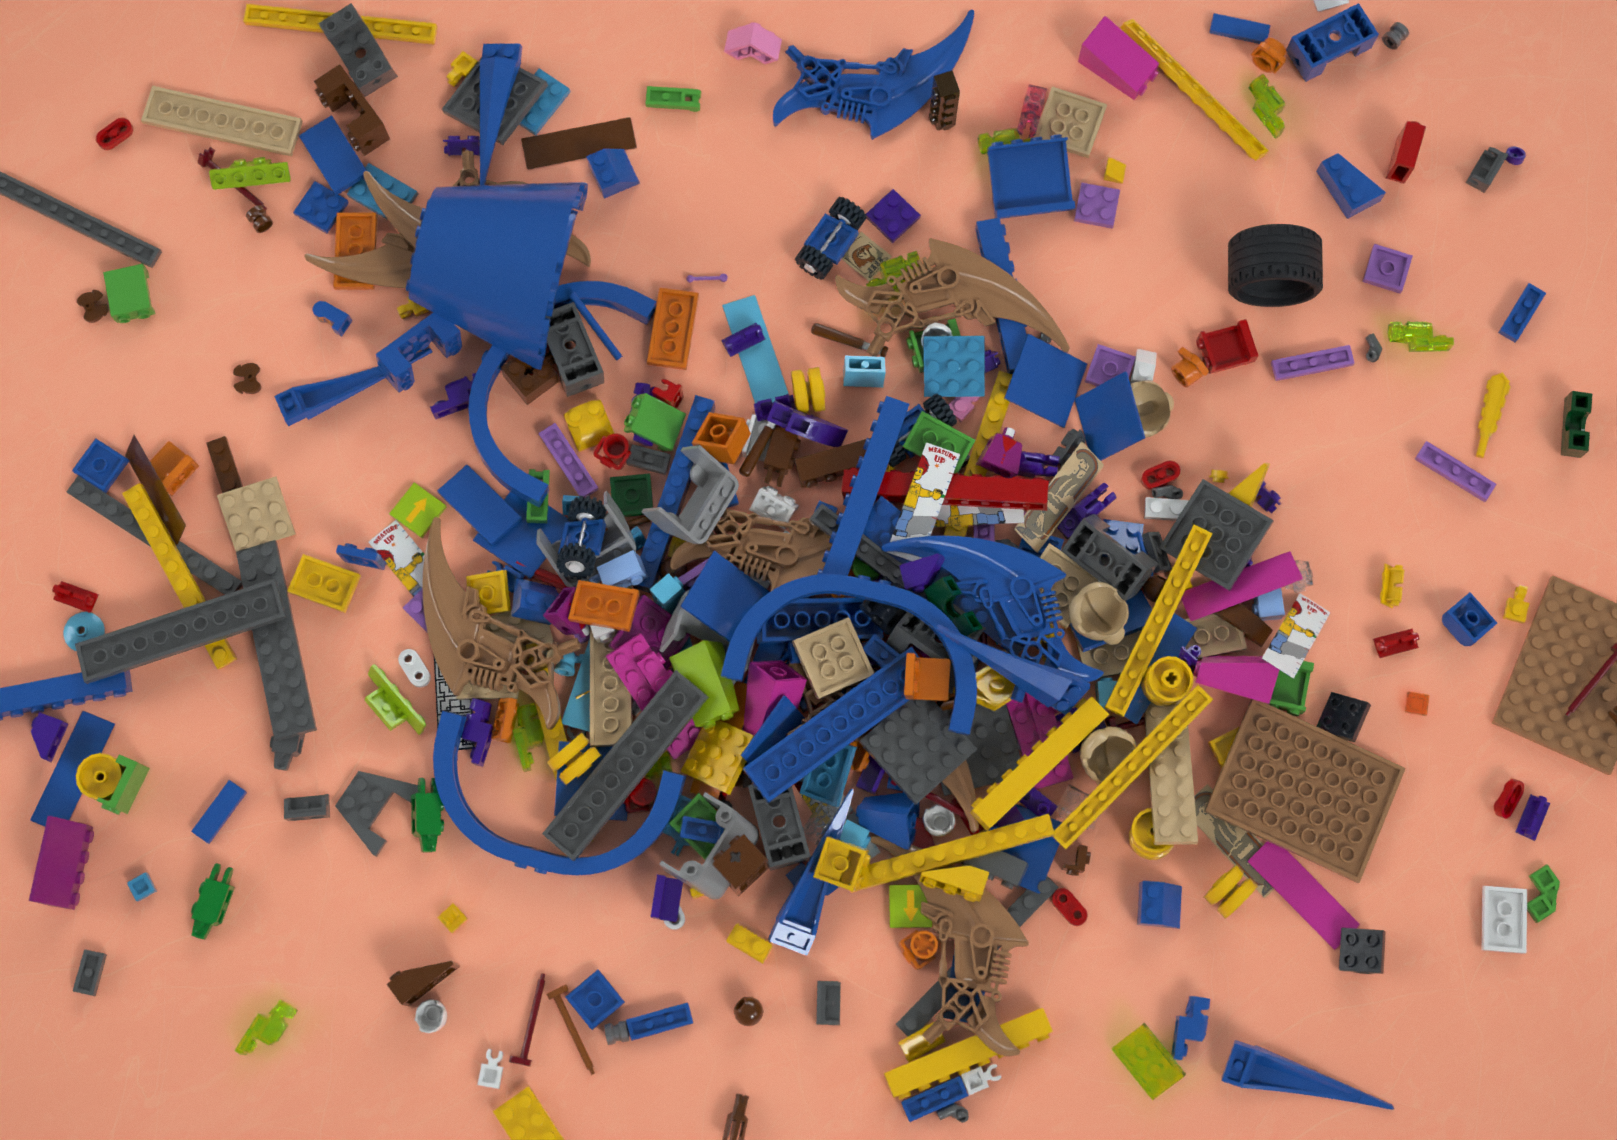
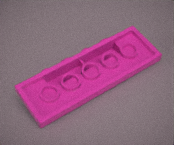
M641 633L605 656L641 711L644 710L673 674L670 669L666 671L663 666L666 663L659 652L655 654ZM693 719L689 721L667 748V751L674 760L693 747L702 728L695 727Z
M1027 692L1022 703L1014 700L1006 703L1022 756L1026 754L1028 757L1033 752L1031 748L1039 740L1043 743L1048 738L1046 734L1054 726L1058 729L1062 725L1061 721H1056L1054 715L1057 714L1056 709L1051 706H1045ZM1068 755L1041 779L1034 788L1038 790L1072 780L1074 777L1067 759Z

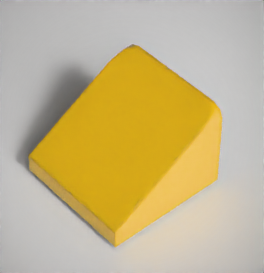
M1108 157L1103 180L1123 184L1126 164Z

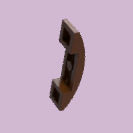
M1236 604L1214 613L1245 633L1244 637L1261 648L1273 632L1263 620L1241 604Z

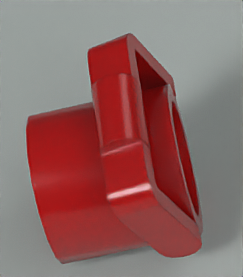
M616 433L607 437L603 436L593 455L606 467L622 470L631 455L627 439L623 435ZM602 446L605 454L603 457L598 454Z
M643 778L623 802L626 812L639 813L650 811L649 807L655 803L657 797L655 785L652 781ZM631 800H632V802L634 803V805L637 806V807H639V808H637V809H631V807H630Z

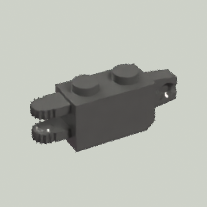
M305 734L277 742L274 740V736L271 737L270 748L275 753V769L288 771L292 758L302 753Z

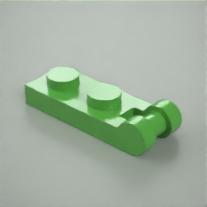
M647 86L645 104L649 108L682 109L698 112L700 111L699 99L701 98V91L698 89ZM686 97H690L691 101H685Z
M529 469V475L543 480L544 483L549 485L550 470L536 471V469ZM549 493L540 508L527 502V523H547Z

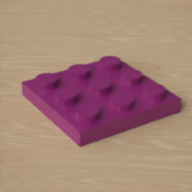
M642 595L637 602L630 632L618 630L608 646L615 650L641 633L655 654L659 652L666 663L663 666L667 671L671 666L669 657L680 652L691 634L686 632L682 640H673L664 652H660L665 628L672 615L647 596Z

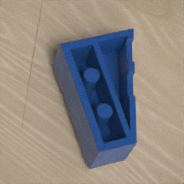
M1339 153L1322 161L1316 171L1347 219L1379 203L1386 193Z

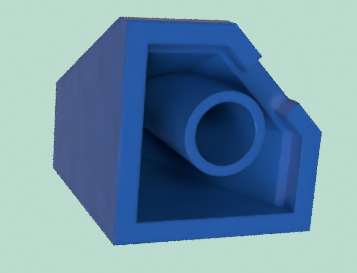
M905 793L864 797L861 804L856 808L859 826L905 850L910 849L915 839L916 829L914 827L916 825V817L919 818L920 802L914 805Z

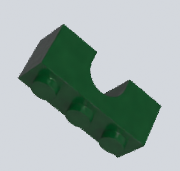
M1571 391L1564 398L1560 455L1581 458L1589 451L1590 432L1585 431L1587 417L1592 410L1593 393Z
M952 575L942 577L924 590L927 601L940 609L953 622L962 635L970 638L983 629L973 611L960 615L954 610V599L962 592Z

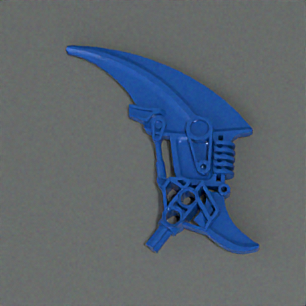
M969 10L957 29L935 46L915 55H912L913 49L903 48L896 58L890 57L885 62L880 61L876 64L846 62L845 59L838 61L816 59L809 55L804 56L794 45H790L785 53L797 64L796 68L800 71L801 76L794 88L784 94L776 103L773 110L774 127H777L784 119L799 110L821 108L823 115H828L831 111L837 113V118L839 119L841 114H843L844 120H846L848 115L849 121H852L853 117H855L854 122L858 123V119H861L860 123L864 124L865 121L870 127L871 140L889 132L909 119L931 99L933 76L953 70L967 43L973 24L974 10ZM806 67H812L813 69H812V70H807V69H805V68H806ZM844 69H876L879 75L842 74ZM819 80H825L827 82L820 83Z
M962 536L914 537L882 545L881 549L883 552H902L921 558L937 553L943 555L945 561L941 567L960 581L956 582L962 592L961 594L971 595L976 603H982L984 608L988 610L994 622V628L1001 640V645L1010 654L1015 655L1012 648L1015 643L1024 646L1021 655L1023 659L1039 663L1043 655L1046 658L1045 666L1073 673L1088 683L1103 676L1104 672L1102 670L1087 666L1075 659L1067 651L1061 640L1064 638L1065 632L1063 629L1058 628L1057 622L1063 620V616H1056L1061 613V610H1053L1060 606L1059 603L1052 604L1058 601L1057 597H1052L1056 595V592L1051 591L1056 582L1066 577V573L1047 561L1009 545ZM999 602L1016 635L1015 637L1008 638L1002 624L999 623L994 613L993 603ZM1053 633H1054V637H1053V638H1046V637H1045V635H1049V634H1053ZM1038 637L1037 641H1031V639ZM1041 640L1047 645L1048 652L1041 646ZM1029 647H1036L1039 650V654L1035 657L1030 656L1027 653ZM1015 685L1010 699L1022 703L1026 692Z

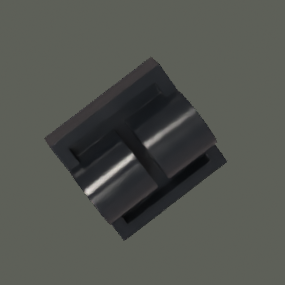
M887 576L881 578V580L891 582L890 586L906 590L903 585L893 583ZM865 599L859 606L887 635L892 633L895 626L907 613V611Z
M1331 692L1316 727L1346 741L1355 742L1371 705L1366 701Z
M1341 928L1339 971L1360 974H1384L1386 931Z

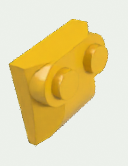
M601 400L586 402L571 408L563 414L578 452L598 445L603 436L607 437L615 434Z

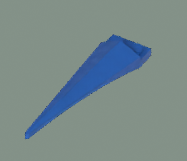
M520 43L483 44L482 59L480 60V185H485L502 118L521 65L522 45Z
M431 348L417 352L408 362L412 364L433 351ZM374 367L335 379L292 387L274 397L289 427L305 418L310 420L385 379L378 367Z
M936 624V629L1045 706H1051L1064 715L1090 689V683L1073 673L1006 653Z
M853 789L849 790L776 916L775 924L768 937L769 942L808 955L817 934L828 882L813 876L826 837L829 836L840 840L854 794Z
M1237 1040L1234 1041L1221 1077L1222 1082L1241 1088L1303 1094L1390 1110L1394 1109L1392 1104L1260 1046H1253Z

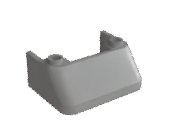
M696 445L681 449V452L694 463L690 470V478L698 487L679 517L674 513H667L661 507L643 509L642 513L665 533L692 544H703L707 541L736 494L739 483L737 478L703 447Z
M608 491L604 492V507L608 511L604 520L608 530L604 533L601 552L599 556H596L592 575L590 577L587 576V579L581 577L582 581H588L592 576L599 574L598 566L632 550L636 552V543L625 517ZM538 529L536 543L564 584L568 587H577V577H574V579H570L569 575L565 577L563 576L564 572L560 573L556 567L561 540L551 544L542 529Z
M686 591L665 628L659 651L664 652L673 640H682L687 632L703 641L722 642L726 655L730 642L680 607L689 592ZM753 645L748 656L745 671L749 666Z
M705 792L703 795L705 800L718 810L715 818L718 825L725 829L703 865L691 860L684 863L680 871L661 860L660 866L665 872L706 897L717 900L724 895L730 884L713 867V857L721 850L725 852L730 847L729 842L737 835L741 837L744 834L755 845L759 839V831L755 825L733 808ZM733 853L731 855V862H740L739 856L741 854L735 855Z

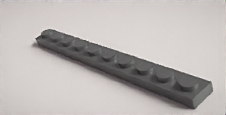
M0 172V195L150 268L154 267L162 254L159 248Z
M77 476L66 491L69 495L150 546L131 509L80 476ZM181 541L176 545L190 573L224 595L238 591L243 585L240 579Z
M821 504L809 519L812 524L829 537H831L833 531L837 532L839 527L836 524L838 515L824 504ZM862 535L855 556L880 576H887L893 583H899L904 586L899 566L902 564L887 552H883L879 546L866 536ZM924 591L919 592V593H914V594H917V595H919V596H921V597H923L924 599L927 600L926 594H925ZM953 604L954 610L958 614L962 615L963 613H965L963 610H961L959 607ZM982 626L983 629L970 638L977 641L986 628Z
M1047 876L1045 881H1041L1038 884L1040 894L1027 889L1007 911L1018 926L1021 927L1059 887ZM951 968L947 971L948 978H950ZM939 981L895 1024L907 1037L919 1031L942 1008V988Z

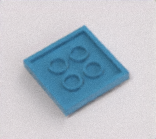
M924 336V397H932L935 394H939L942 397H984L985 336Z

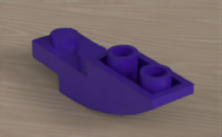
M775 400L766 418L767 421L784 427L786 431L835 448L842 445L848 432L843 427L812 414L810 416Z

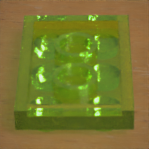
M1145 1022L1111 1048L1152 1101L1186 1075Z

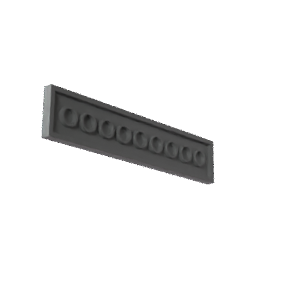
M273 540L237 551L236 555L243 589L275 579L287 617L286 619L252 630L274 740L277 742L317 731L278 543Z
M272 579L76 643L75 647L84 682L89 684L286 619L287 617L277 581Z
M675 670L542 834L572 861H575L709 697L679 671Z

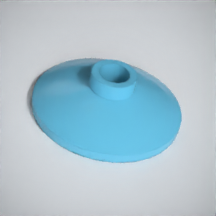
M88 612L77 613L65 624L63 631L64 640L71 649L76 651V643L104 635L105 627L97 615ZM84 627V633L79 634L80 628Z

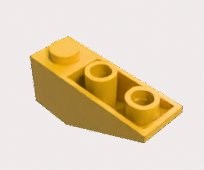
M968 865L922 872L919 882H922L928 888L937 887L943 889L949 895L958 894L964 896V899L970 902H980L989 872Z

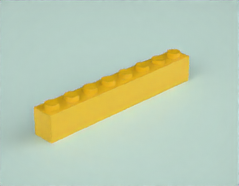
M1092 696L1088 700L1083 698L1075 706L1078 710L1074 714L1067 713L1060 720L1063 724L1058 729L1054 726L1046 734L1048 738L1043 743L1039 740L1031 748L1033 752L1028 757L1024 754L1016 762L1019 766L1015 770L1008 769L1001 776L1003 781L999 785L994 783L986 790L988 795L984 799L979 797L971 805L973 809L970 814L986 831L1000 820L1109 715Z
M1043 1007L1000 1025L1007 1038L1019 1050L1029 1047V1041L1034 1039L1041 1042L1050 1038L1049 1033L1053 1032ZM975 1035L885 1072L884 1076L893 1098L898 1096L899 1100L911 1096V1090L918 1088L919 1092L930 1088V1083L935 1080L942 1083L951 1079L950 1074L958 1072L961 1075L971 1071L969 1066L977 1063L978 1067L990 1063L989 1058L997 1055L998 1059L1005 1056L990 1050Z

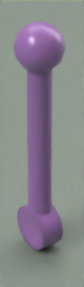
M724 273L720 276L693 277L688 275L686 277L689 283L699 280H720L721 282H726L728 279Z

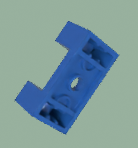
M1357 3L1292 36L1286 52L1304 81L1307 82L1321 75L1327 63L1351 51L1356 57L1372 49L1379 33L1360 4ZM1330 34H1337L1340 40H1332Z
M432 313L376 353L379 371L398 393L412 387L415 379L412 365L408 361L414 357L416 352L426 349L430 342H433L446 358L460 352L462 348L461 333L454 323Z

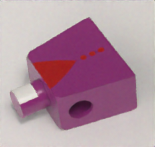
M1005 427L1002 434L996 433L988 440L976 465L1005 478H1012L1018 475L1022 444L1013 440L1016 431Z
M576 587L563 588L543 616L562 634H579L581 638H584L590 633V628L587 624L571 622L568 619Z

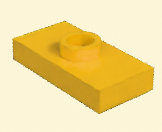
M933 1023L898 1042L908 1062L946 1042L943 1034L932 1044L922 1036Z

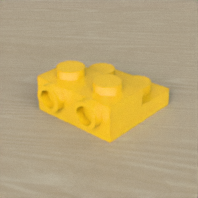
M827 836L813 877L853 892L856 890V887L860 888L863 883L864 876L861 873L863 867L867 868L871 859V856L868 855L869 850Z

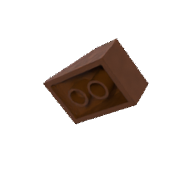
M447 961L403 972L397 971L389 978L390 982L386 985L401 1005L410 1007L457 970L460 965L454 961Z

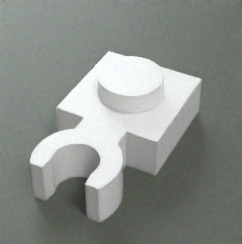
M488 1049L486 1052L488 1064H481L477 1085L500 1089L504 1067L498 1066V1062L503 1059L504 1054L503 1051H499L498 1057L493 1059L491 1056L492 1049Z
M996 1064L990 1065L985 1072H983L981 1067L961 1074L969 1095L988 1088V1080L998 1081L1002 1078L1001 1075L996 1077L991 1075V1070L997 1067Z

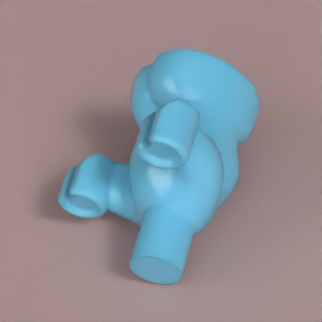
M572 652L563 655V659L556 664L554 672L562 676H574L575 663L581 664L584 654L577 656Z

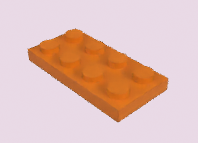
M376 212L337 213L335 257L352 256L376 249L378 217ZM334 274L333 287L335 290H375V285L357 282Z
M659 288L647 365L687 370L699 293Z

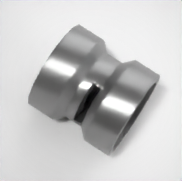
M1395 22L1390 27V31L1382 36V41L1388 48L1396 50L1401 45V41L1409 36V30L1402 23Z
M626 1020L619 1021L615 1025L612 1023L604 1024L608 1045H613L617 1041H629Z

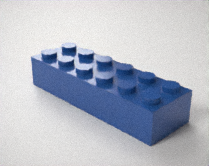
M810 598L796 600L775 613L758 633L757 644L789 643V641H794L848 617L860 641H869L874 634L880 639H883L884 636L883 630L859 608L864 599Z

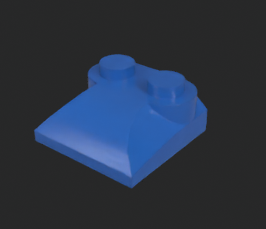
M1471 592L1442 615L1443 625L1463 646H1472L1497 624L1496 620Z

